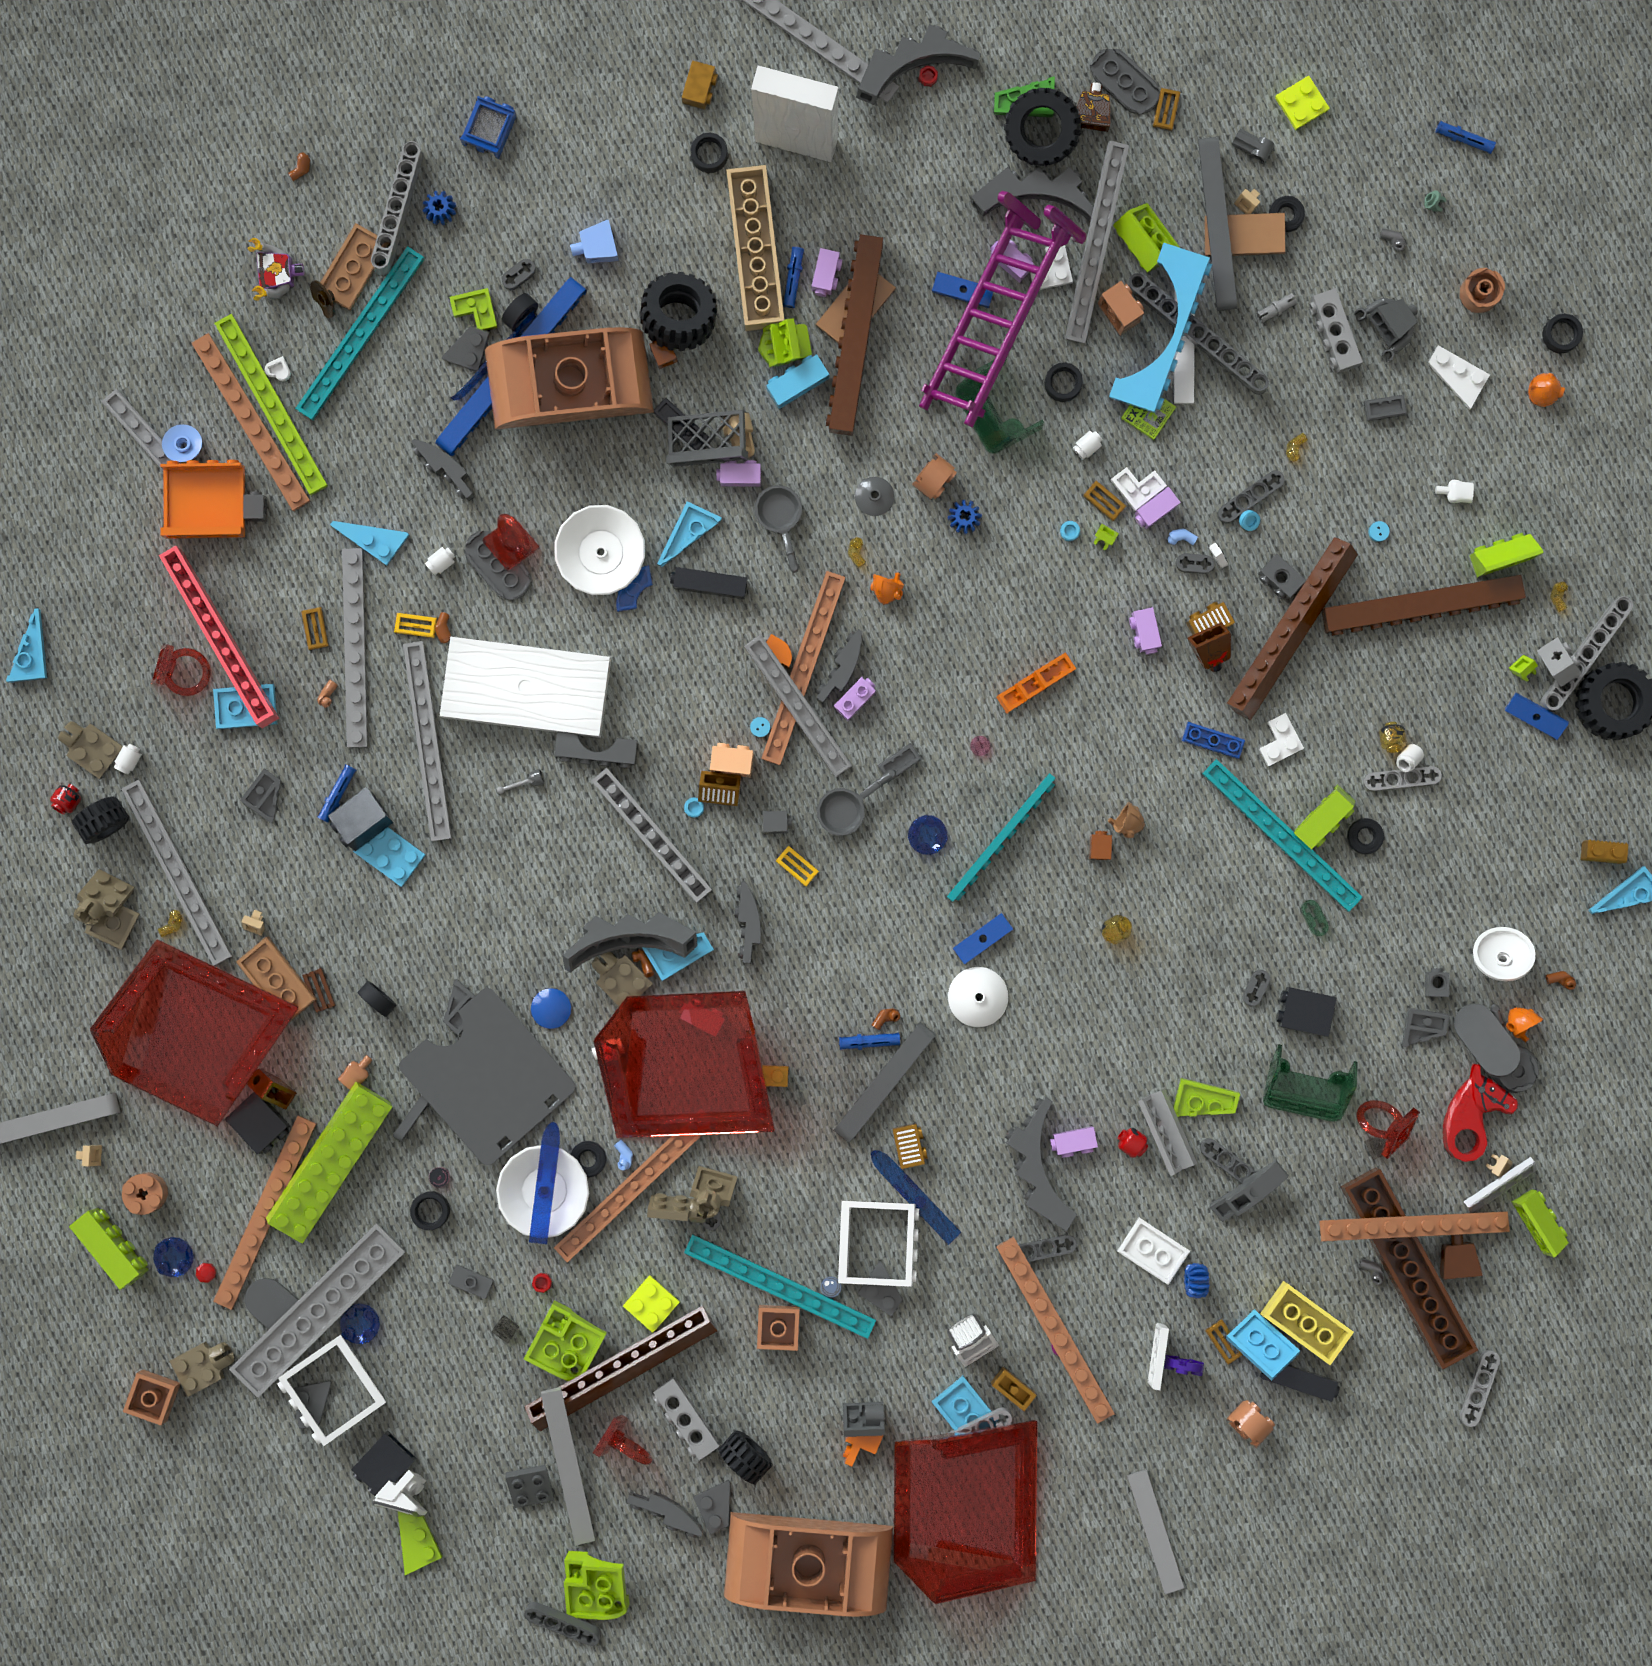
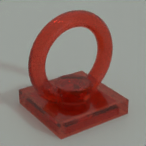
M500 514L497 519L498 528L482 540L507 571L539 548V545L517 519L508 514Z
M162 645L151 684L162 686L165 683L172 692L182 696H191L201 692L207 686L211 676L210 665L205 656L191 648H181L173 651L174 646ZM190 656L201 664L203 674L197 685L191 688H183L173 682L171 677L175 669L176 659L179 657Z
M1370 1100L1359 1106L1356 1118L1365 1132L1377 1138L1387 1139L1381 1155L1388 1159L1409 1139L1420 1111L1413 1107L1402 1117L1401 1113L1391 1104L1379 1100ZM1371 1108L1382 1109L1390 1113L1395 1120L1387 1131L1379 1130L1372 1127L1366 1121L1365 1112Z
M624 1415L614 1417L594 1449L593 1454L601 1457L607 1454L612 1447L641 1464H651L652 1456L640 1445L624 1437L625 1433L622 1432V1429L627 1423L628 1418Z

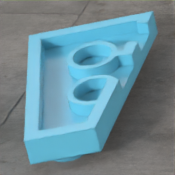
M704 932L696 934L698 946L685 958L669 951L642 947L662 981L714 950Z

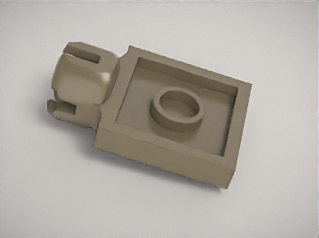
M70 721L64 728L73 735L71 736L67 732L61 731L58 736L59 741L69 748L66 756L98 779H101L123 746L91 723L86 728H82L77 723Z
M98 869L77 895V900L81 902L77 908L76 915L78 919L84 922L90 916L91 919L87 922V925L92 926L97 924L105 915L113 918L133 893L134 886Z
M122 906L113 918L105 915L97 924L92 926L87 925V922L91 919L88 916L83 922L86 924L84 933L123 950L140 913ZM75 909L73 917L80 921L76 915L77 909Z
M610 951L600 955L607 963L603 964L598 957H595L591 964L600 975L596 984L625 1011L653 983L644 976V973L625 954L617 958Z
M699 1166L690 1192V1197H694L697 1200L695 1205L697 1213L703 1217L704 1211L708 1212L707 1218H711L718 1214L721 1206L729 1207L737 1176Z
M657 1193L651 1195L647 1217L688 1221L689 1219L690 1222L705 1223L707 1212L704 1211L703 1217L697 1213L695 1208L696 1198L691 1199L683 1195L670 1197Z
M205 1341L169 1361L187 1397L224 1378L222 1370L231 1365L235 1359L233 1352L223 1357L222 1353L231 1349L227 1343L222 1342L214 1347H210Z

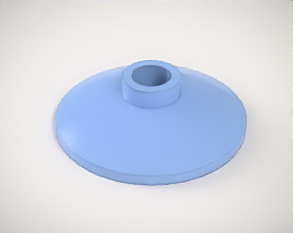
M176 425L170 428L162 440V449L165 455L170 460L179 461V463L193 460L198 456L202 448V438L199 432L189 425ZM186 443L187 446L181 449V444Z

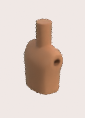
M366 1055L360 1063L352 1061L338 1080L349 1090L355 1082L362 1084L369 1076L366 1067L372 1062V1059Z

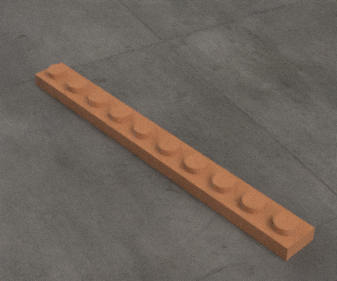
M207 333L192 342L193 347L292 511L309 503L310 499L210 334Z
M826 571L790 675L803 696L806 694L846 578ZM782 701L761 758L781 766L796 722Z
M701 1108L565 1236L554 1249L568 1263L715 1124V1121Z
M299 1115L297 1116L213 1302L230 1310L234 1308L271 1226L267 1223L266 1217L292 1179L317 1123Z
M1508 1212L1319 1221L1321 1242L1510 1232Z
M1014 1236L996 1246L1096 1423L1098 1424L1114 1415V1411Z

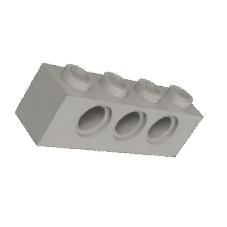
M1336 288L1314 295L1310 300L1309 309L1312 315H1316V328L1319 333L1322 332L1324 337L1322 344L1324 350L1329 351L1331 369L1336 370V373L1339 374L1359 367L1362 364V359ZM1323 310H1329L1332 313V317H1326L1323 314ZM1335 328L1339 335H1332L1330 329ZM1337 347L1344 348L1345 354H1339Z
M675 1376L654 1390V1401L659 1407L663 1406L666 1411L665 1417L670 1424L674 1423L678 1428L676 1430L677 1435L682 1441L686 1440L689 1445L687 1449L693 1458L697 1456L700 1461L720 1447V1442ZM675 1397L679 1400V1405L672 1407L669 1405L668 1400ZM687 1414L690 1416L691 1422L683 1424L680 1421V1416ZM698 1431L702 1434V1439L695 1441L692 1439L691 1434Z

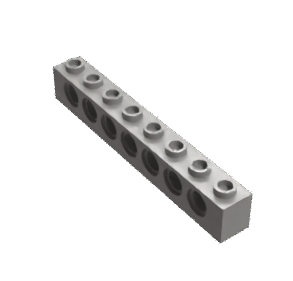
M607 768L592 780L595 786L696 903H699L713 891Z

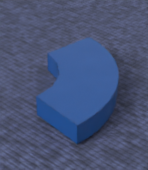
M649 565L641 567L637 577L626 588L618 591L616 600L617 612L636 609L640 593L645 588L653 585Z

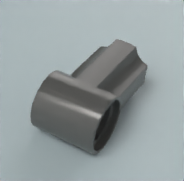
M1241 128L1232 143L1236 148L1250 154L1252 159H1258L1261 164L1266 163L1275 146L1271 140L1265 137L1258 138Z

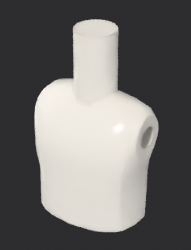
M1451 480L1448 487L1436 486L1435 494L1447 495L1450 503H1472L1473 483Z

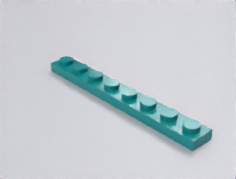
M1049 773L946 898L953 902L955 899L959 901L966 893L963 889L967 884L972 886L977 880L978 876L976 873L980 869L985 870L992 862L989 860L993 853L997 855L1002 850L1004 845L1001 843L1006 837L1009 840L1017 832L1015 829L1016 825L1019 822L1023 824L1030 816L1027 812L1031 807L1036 809L1041 803V795L1044 792L1048 794L1055 786L1053 783L1055 777Z

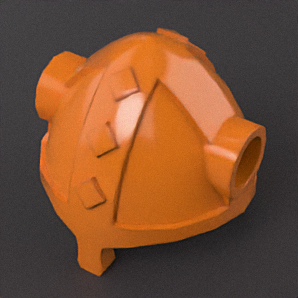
M1543 373L1532 379L1528 395L1533 404L1546 407L1552 405L1558 398H1562L1565 388L1561 387L1560 381L1554 374Z
M898 572L895 573L894 579H887L873 574V582L870 589L874 591L878 601L885 605L895 599L900 600L902 598L904 584L900 581V573Z
M1516 1007L1509 1011L1506 1027L1513 1033L1515 1038H1521L1526 1043L1529 1040L1525 1035L1527 1030L1540 1023L1543 1018L1538 1016L1532 1009Z

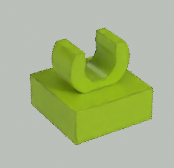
M1101 524L1095 534L1094 544L1096 545L1099 540H1103L1105 542L1103 550H1106L1109 545H1113L1119 533Z
M1522 655L1509 667V670L1514 675L1528 682L1527 675L1530 673L1535 675V668L1538 665L1535 660Z

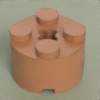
M1488 268L1474 270L1460 287L1461 302L1468 310L1474 313H1484L1491 310L1503 296L1505 291L1504 280L1498 272Z
M937 453L933 456L934 459L928 462L917 476V481L912 483L915 488L929 499L938 498L945 489L943 484L950 482L957 473L954 470L955 467Z
M149 1172L131 1177L122 1187L124 1205L131 1213L146 1215L159 1210L164 1205L168 1196V1188L165 1181L160 1176ZM147 1191L148 1195L142 1196V1192Z
M1246 1400L1242 1401L1226 1419L1230 1421L1229 1424L1244 1439L1250 1438L1252 1440L1250 1444L1257 1448L1274 1430L1275 1423L1267 1416L1261 1415L1259 1413L1261 1409L1254 1402L1250 1403Z

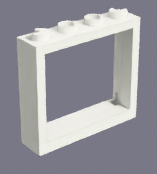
M842 1201L838 1283L913 1286L917 1276V1270H913V1264L918 1259V1249H914V1241H918L919 1230L915 1229V1221H919V1208H916V1204ZM851 1207L908 1210L906 1280L848 1277Z
M342 1335L333 1339L278 1378L280 1381L277 1383L283 1393L288 1392L292 1398L289 1400L291 1406L295 1411L297 1409L300 1410L303 1415L300 1419L306 1427L310 1426L314 1433L311 1435L318 1445L322 1443L325 1446L386 1403V1400ZM337 1345L375 1400V1403L328 1436H325L287 1379Z

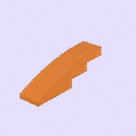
M1065 652L1002 692L996 698L1005 712L1009 713L1076 670V667Z

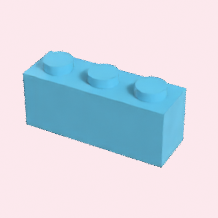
M810 355L804 358L799 366H791L785 370V374L781 377L775 376L768 381L766 389L778 409L829 379L830 374L818 355L813 357Z

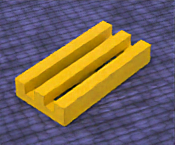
M397 613L394 633L435 638L437 618ZM401 618L428 621L432 622L430 626L400 621ZM400 626H406L413 628L428 629L431 631L430 633H426L419 631L404 630L399 628Z
M790 846L776 860L778 864L805 886L819 872ZM788 852L793 854L813 873L810 875L786 854ZM785 858L808 879L805 881L781 860Z

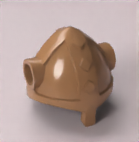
M1130 802L1125 805L1115 820L1112 818L1108 819V822L1113 825L1115 831L1120 834L1122 833L1126 838H1133L1135 834L1141 832L1145 827L1144 818L1139 808Z

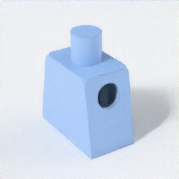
M609 220L580 231L581 242L570 245L572 255L585 254L587 263L619 261Z

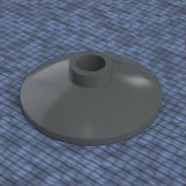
M869 477L861 481L857 486L855 502L863 513L870 516H879L886 513L892 507L894 491L890 483L885 479ZM877 492L879 496L872 498L871 493Z

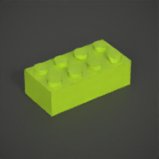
M95 1208L89 1210L72 1223L69 1228L120 1290L131 1286L149 1271L146 1267L148 1265L147 1261L142 1256L138 1257L136 1255L134 1245L129 1240L125 1241L123 1239L121 1229L117 1225L110 1223L108 1220L110 1216L104 1209Z

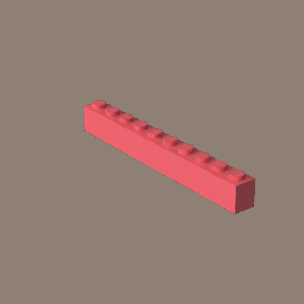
M174 546L159 555L256 725L263 729L278 720L279 716L184 552L179 547Z

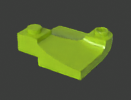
M554 1300L524 1360L561 1379L570 1381L587 1371L607 1332L589 1323L573 1312L571 1308ZM577 1367L578 1372H572L571 1368Z
M568 1551L564 1559L566 1613L575 1618L597 1620L616 1619L626 1614L630 1603L629 1594H626L624 1564L602 1561L589 1556L588 1552Z

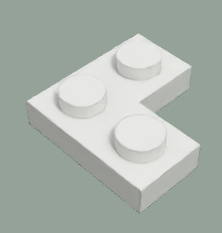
M1065 245L1060 247L1040 290L1073 283ZM1030 273L1031 281H1033L1036 274Z
M1126 467L1110 480L1134 511L1138 510L1167 487L1155 470L1138 482Z
M1286 713L1267 722L1276 739L1259 749L1267 767L1304 749Z

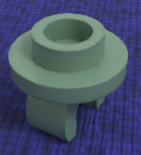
M1435 190L1427 194L1424 206L1428 210L1432 209L1434 212H1440L1442 208L1438 206V203L1446 202V198L1441 196L1439 191Z

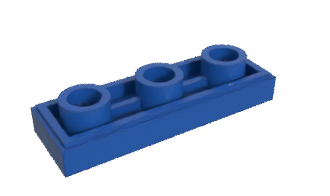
M937 272L932 292L969 303L978 283ZM960 288H965L967 291L961 293ZM985 291L979 306L989 308L993 295L992 291Z
M1518 693L1514 694L1505 708L1506 712L1557 740L1569 724V721ZM1534 714H1539L1540 716H1539V717H1534L1533 715H1534Z
M1187 722L1182 738L1183 742L1236 759H1240L1245 743L1244 739L1191 722ZM1211 737H1215L1217 739L1216 744H1213L1211 742Z
M1000 913L953 947V950L963 964H966L1012 931L1013 928L1003 914ZM981 935L986 936L984 943L979 941Z

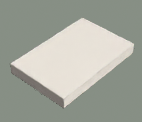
M1141 1218L1137 1219L1117 1252L1167 1285L1170 1284L1190 1253L1188 1249Z
M1157 1323L1155 1327L1148 1375V1384L1155 1390H1160L1169 1333V1328L1161 1323Z

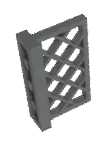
M733 410L668 417L669 455H666V463L673 467L748 460L745 439V411ZM739 415V423L733 428L728 421L732 416ZM714 418H719L723 422L714 430L709 423ZM700 419L704 424L696 432L690 426L695 420ZM681 421L685 426L677 434L674 431V422ZM725 425L732 430L726 439L719 434ZM706 427L713 431V434L707 441L700 436ZM687 429H690L695 435L687 443L682 438V435ZM735 433L740 437V446H732L728 443ZM718 436L723 442L718 448H713L710 443ZM697 438L704 442L699 450L691 447ZM680 439L685 444V447L680 452H675L674 445Z

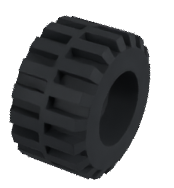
M112 796L98 800L84 808L74 817L72 824L84 843L91 844L116 833L128 822L129 816L118 798Z
M735 1430L718 1449L725 1463L748 1483L757 1484L772 1467L771 1459L753 1439L741 1431Z

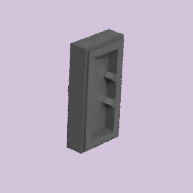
M1404 395L1363 402L1367 421L1407 415Z
M909 743L877 766L883 775L888 770H895L896 778L922 759L912 744Z
M456 1264L448 1284L486 1299L494 1280Z

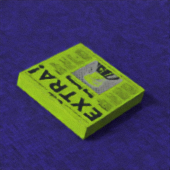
M1164 399L1161 410L1157 409L1155 414L1129 405L1121 419L1154 440L1176 406Z

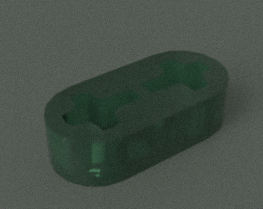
M1314 900L1302 903L1300 910L1310 932L1315 936L1325 935L1329 925L1319 904ZM1308 903L1310 906H1315L1313 910L1315 917H1312L1310 912H1305V909L1308 908ZM1314 919H1317L1319 924H1324L1321 933L1319 930H1314V927H1316Z

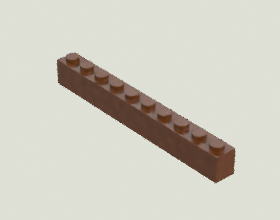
M860 234L859 241L855 240L853 252L857 254L856 260L852 259L850 271L854 273L853 279L848 281L847 291L851 292L850 298L845 300L844 310L848 311L847 317L842 319L841 329L844 330V336L839 338L838 349H841V355L836 357L835 368H838V374L833 376L832 382L835 393L830 395L829 407H832L831 415L827 414L826 420L829 433L853 436L882 256L883 237Z
M1336 537L1331 541L1227 702L1230 708L1238 715L1252 720L1358 556V553L1350 543Z
M1522 575L1327 607L1321 612L1325 634L1331 633V636L1343 635V631L1351 630V633L1361 632L1363 627L1370 626L1371 630L1383 628L1382 624L1390 623V626L1401 625L1402 621L1410 620V623L1420 622L1422 617L1429 616V619L1433 620L1441 618V614L1449 613V616L1460 615L1463 610L1474 613L1481 611V607L1488 606V610L1501 607L1500 604L1508 603V606L1519 605L1520 601L1525 599L1526 596Z
M701 1306L561 1385L567 1416L717 1332L709 1313ZM542 1397L524 1406L531 1424L537 1430L542 1431L548 1428Z

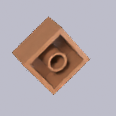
M1122 281L1102 293L1098 302L1099 307L1120 336L1139 324L1144 315L1142 304L1138 300L1135 301L1132 296V290L1127 284L1124 285Z
M759 1305L757 1349L798 1351L800 1307Z
M141 1370L136 1373L123 1412L158 1425H163L168 1421L181 1383L146 1370Z

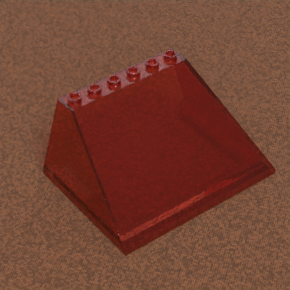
M157 939L92 1025L90 1032L112 1076L218 1127L297 1012L298 1006Z
M745 991L627 996L593 1041L616 1138L775 1131L756 1032Z
M1036 1420L895 1442L894 1563L934 1604L1036 1581Z

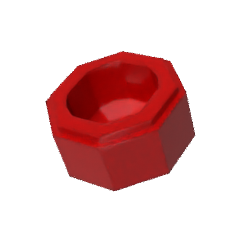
M924 66L920 70L919 81L923 86L931 87L937 82L938 71L933 66Z
M202 1263L196 1268V1277L200 1282L209 1283L216 1277L217 1269L212 1263Z
M540 1272L533 1277L532 1286L536 1292L545 1293L551 1288L552 1279L549 1274Z

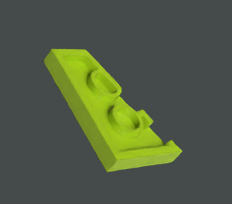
M1181 1078L1173 1108L1177 1117L1231 1114L1236 1112L1240 1092Z
M398 1511L404 1572L407 1575L441 1559L443 1556L425 1517H414L411 1514Z

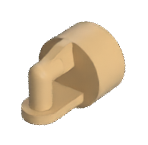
M745 412L746 451H748V458H750L755 452L751 435L753 426L750 414ZM739 415L732 416L728 421L733 428L739 423ZM727 425L722 428L726 438L732 430ZM735 433L730 439L732 446H740V437Z

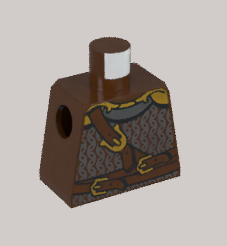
M1091 83L1090 92L1082 91L1077 108L1082 121L1081 128L1108 132L1110 128V96L1101 94L1103 85L1100 83Z

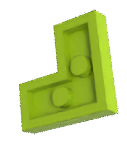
M488 288L449 297L455 318L474 314L477 328L485 331L498 328Z

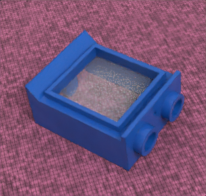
M478 96L465 131L460 138L462 145L467 146V143L471 144L479 152L489 151L494 153L495 158L499 159L517 117L515 110H513L514 108L504 103L502 105L497 104L490 97L484 96L482 98Z

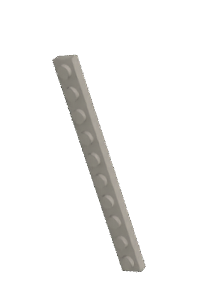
M741 0L859 84L861 83L868 64L778 0ZM891 82L883 90L879 98L888 104L898 91L899 86Z
M1108 141L1066 330V340L1083 344L1086 342L1129 145Z
M342 549L347 748L368 747L363 549Z
M424 642L403 644L430 837L432 842L452 839Z
M137 780L122 788V792L213 966L233 957L142 781Z

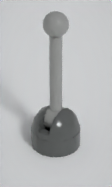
M540 769L532 771L526 780L505 787L499 786L497 793L503 794L506 790L527 783H531L534 786L545 784L544 778H541L542 772Z

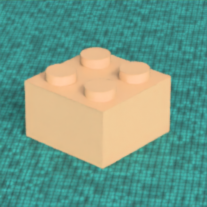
M718 743L717 746L712 747L711 772L751 778L754 753L753 750L749 749L750 747L738 745L736 749L730 748V744Z

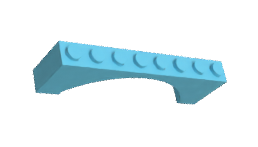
M1163 243L1157 263L1164 267L1176 291L1178 318L1175 332L1164 352L1152 364L1131 376L1122 379L1115 378L1109 395L1111 399L1155 414L1157 409L1161 410L1164 398L1161 397L1164 390L1168 391L1171 379L1168 378L1170 372H1174L1178 363V360H1175L1178 352H1182L1185 343L1182 340L1184 333L1188 334L1192 324L1189 321L1190 316L1196 313L1199 304L1196 302L1198 294L1202 295L1206 284L1203 283L1205 275L1209 276L1212 268L1210 257L1167 243Z

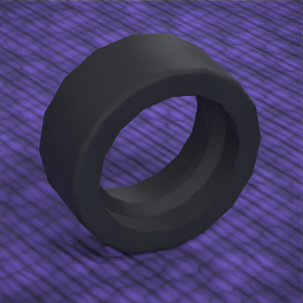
M711 132L703 133L692 142L690 149L691 159L695 167L700 171L715 173L721 170L727 163V144L718 134ZM713 142L719 146L721 156L717 162L706 164L699 159L698 149L703 143Z
M523 293L515 298L506 308L502 315V322L512 331H518L535 315L539 305L528 293Z
M1566 313L1558 314L1551 318L1544 326L1542 332L1543 342L1552 352L1559 354L1568 353L1578 346L1582 340V324L1573 315ZM1564 322L1572 327L1574 338L1569 344L1561 345L1555 342L1551 334L1555 324Z
M1067 362L1052 366L1047 372L1044 381L1048 396L1059 402H1069L1076 398L1083 384L1082 374L1079 369ZM1060 371L1069 372L1075 379L1073 390L1067 394L1058 393L1052 386L1053 376Z
M367 981L357 992L365 1002L384 1017H387L396 1007V1003L370 981Z
M428 1191L418 1195L410 1207V1216L413 1223L418 1228L426 1231L435 1230L443 1226L450 1215V1205L447 1199L435 1191ZM426 1199H434L442 1207L441 1217L433 1223L423 1221L418 1214L420 1204Z

